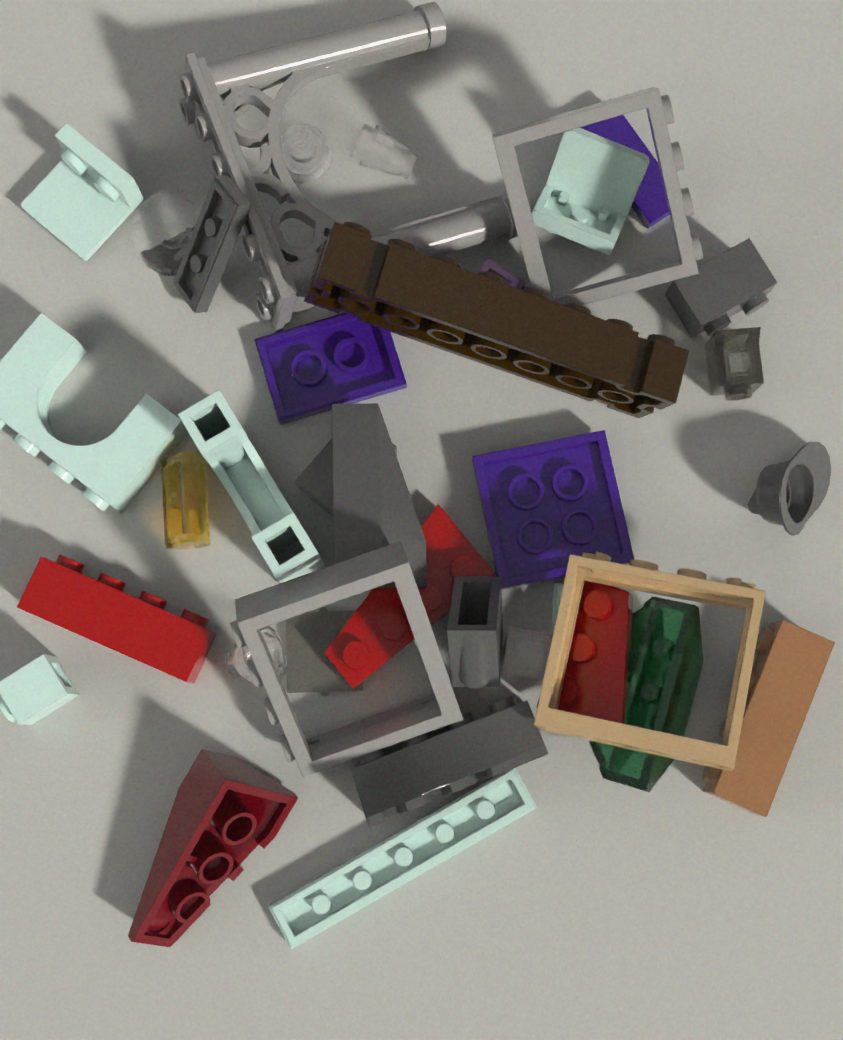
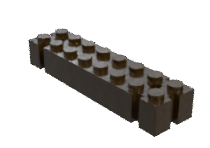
M335 222L328 234L327 240L325 239L319 250L304 302L338 314L342 311L357 316L356 320L590 402L593 400L608 404L607 408L636 418L653 413L654 408L661 410L676 404L689 350L675 346V341L667 336L650 334L647 339L638 337L639 332L634 331L633 326L626 321L619 319L604 320L590 315L591 311L582 305L574 303L562 305L548 299V295L541 290L528 287L518 289L504 283L505 280L497 274L485 271L474 273L460 267L461 264L453 258L442 255L430 257L419 253L414 245L404 240L390 239L387 245L371 240L372 235H370L369 229L353 222H345L343 225Z

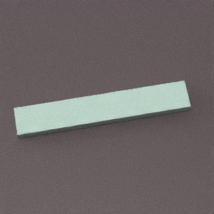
M513 768L488 779L269 905V909L290 949H293L534 810L537 806L516 768Z

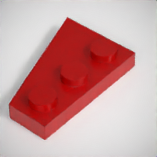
M585 581L558 710L625 724L626 700L629 697L627 666L628 653L631 651L633 595L630 592L610 585Z

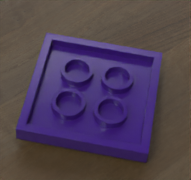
M605 430L472 456L496 576H501L502 590L565 577L570 554L582 556L583 552L595 555L596 552L609 555L611 557L610 562L625 565L629 564L630 560H634Z

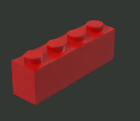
M59 554L56 562L42 556L40 557L17 608L180 680L195 683L217 633L206 628L209 619L186 609L183 610L180 617L164 610L168 601L143 590L139 598L123 592L126 583L102 572L98 579L94 580L81 574L85 565Z

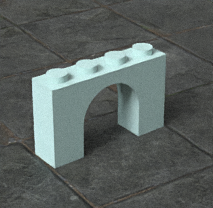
M41 312L0 361V430L7 424L18 433L13 441L34 457L42 451L53 461L48 468L68 484L74 478L83 483L88 488L82 495L102 511H105L111 505L122 513L188 431L181 419L146 393L120 426L104 440L85 446H75L59 441L54 435L49 421L50 402L55 390L87 351L77 339Z
M216 391L180 412L178 416L200 453L210 464L253 534L252 540L279 583L325 568L326 566L288 505L221 391Z

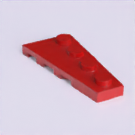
M439 504L421 526L426 539L427 587L418 588L431 626L450 612L455 576L495 575V572ZM397 588L372 589L324 651V654L352 689L415 640Z

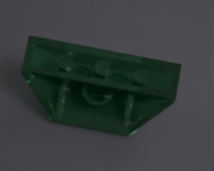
M652 596L643 604L644 607L632 615L631 651L628 653L627 666L629 697L626 700L625 724L684 737L703 666L699 607L693 604ZM589 741L600 765L599 770L603 779L646 792L652 790L674 761V759Z

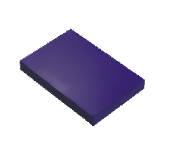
M341 313L254 339L279 424L283 425L332 410V404H354L407 388L391 332L356 320L357 316Z

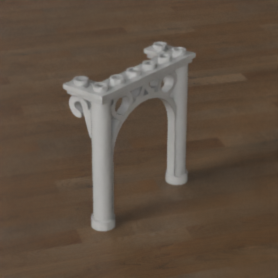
M436 2L417 5L413 12L210 63L206 62L205 57L196 58L194 52L185 54V74L180 75V84L184 94V98L179 99L181 113L186 125L193 124L198 139L203 142H210L214 152L211 155V163L215 175H228L252 204L243 224L246 233L243 236V245L251 263L257 261L262 276L259 277L260 294H256V302L262 319L264 321L270 319L275 333L283 331L284 325L290 323L293 312L305 311L316 307L304 302L323 235L328 237L332 226L337 222L319 211L304 197L286 168L279 137L280 121L283 112L292 97L314 80L444 46L447 37L446 24L443 13ZM284 83L274 100L262 92ZM252 105L268 117L266 125L257 131L246 130L237 122V117L248 111ZM240 145L248 148L260 147V161L254 167L248 168ZM258 192L270 194L280 204L272 213L270 221ZM507 194L396 227L370 230L371 240L387 245L390 239L404 240L414 245L417 252L430 257L445 255L500 237H504L507 240L518 237ZM289 218L303 221L314 229L313 241L305 247L297 248L291 246L284 239L280 224Z

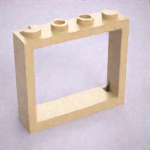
M583 552L582 556L570 554L534 725L543 731L732 772L735 767L766 591L755 589L756 584L741 582L742 578L731 577L726 579V583L706 580L707 574L693 569L681 568L678 569L677 574L658 571L659 566L657 564L644 560H630L629 565L610 562L611 557L600 552H596V555ZM584 581L745 611L721 745L558 710Z

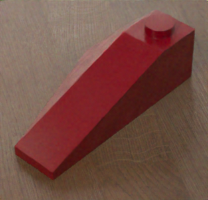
M201 749L178 789L128 934L130 941L171 947L210 906L209 896L227 878L234 881L244 869L240 864L258 845L265 848L276 837L298 799L296 794L238 758Z

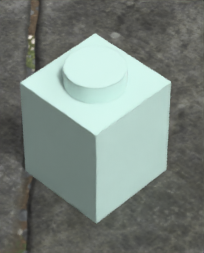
M42 654L0 681V709L11 722L16 720L18 725H33L78 696L79 693L57 657Z

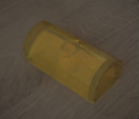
M184 451L161 460L166 549H193L211 545L206 459L199 452Z

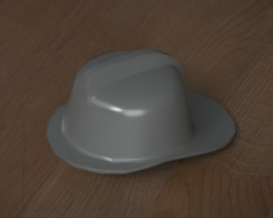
M817 441L808 442L799 449L791 460L765 467L760 472L757 487L747 504L749 511L761 515L769 523L783 526L785 531L791 536L799 535L806 522L821 505L830 484V456L825 446Z

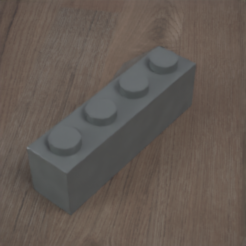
M514 695L488 705L491 714L473 720L469 712L462 715L464 720L447 725L448 731L430 737L429 733H425L402 742L404 748L386 754L383 748L358 757L360 765L353 767L351 772L369 828L386 821L384 816L396 811L397 813L409 812L426 805V803L433 800L434 796L455 793L477 783V780L485 776L486 778L494 777L547 755L548 751L541 733L534 725L535 718L528 700L516 703Z

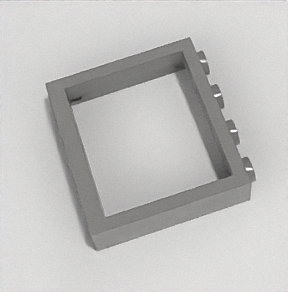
M651 87L493 134L492 138L531 288L545 292L549 300L562 305L567 303L585 305L699 274L696 260L703 259V250L698 233L690 234L687 216L694 214L693 203L688 187L680 188L677 171L684 169L683 156L678 141L671 143L667 127L668 124L674 123L673 109L669 96H661L659 88ZM646 108L679 261L552 295L515 146Z
M401 541L235 599L237 620L230 622L234 639L239 648L248 647L252 659L247 660V665L256 688L264 685L268 697L264 698V705L272 725L280 723L284 732L283 735H280V742L288 762L296 760L303 777L464 720ZM395 582L434 694L306 740L260 629Z

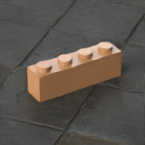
M785 620L772 622L769 627L764 626L760 630L755 649L758 655L751 671L734 770L731 772L705 766L702 780L706 781L703 792L755 815L767 817L835 642ZM726 717L721 725L719 732V736L722 738L724 733Z

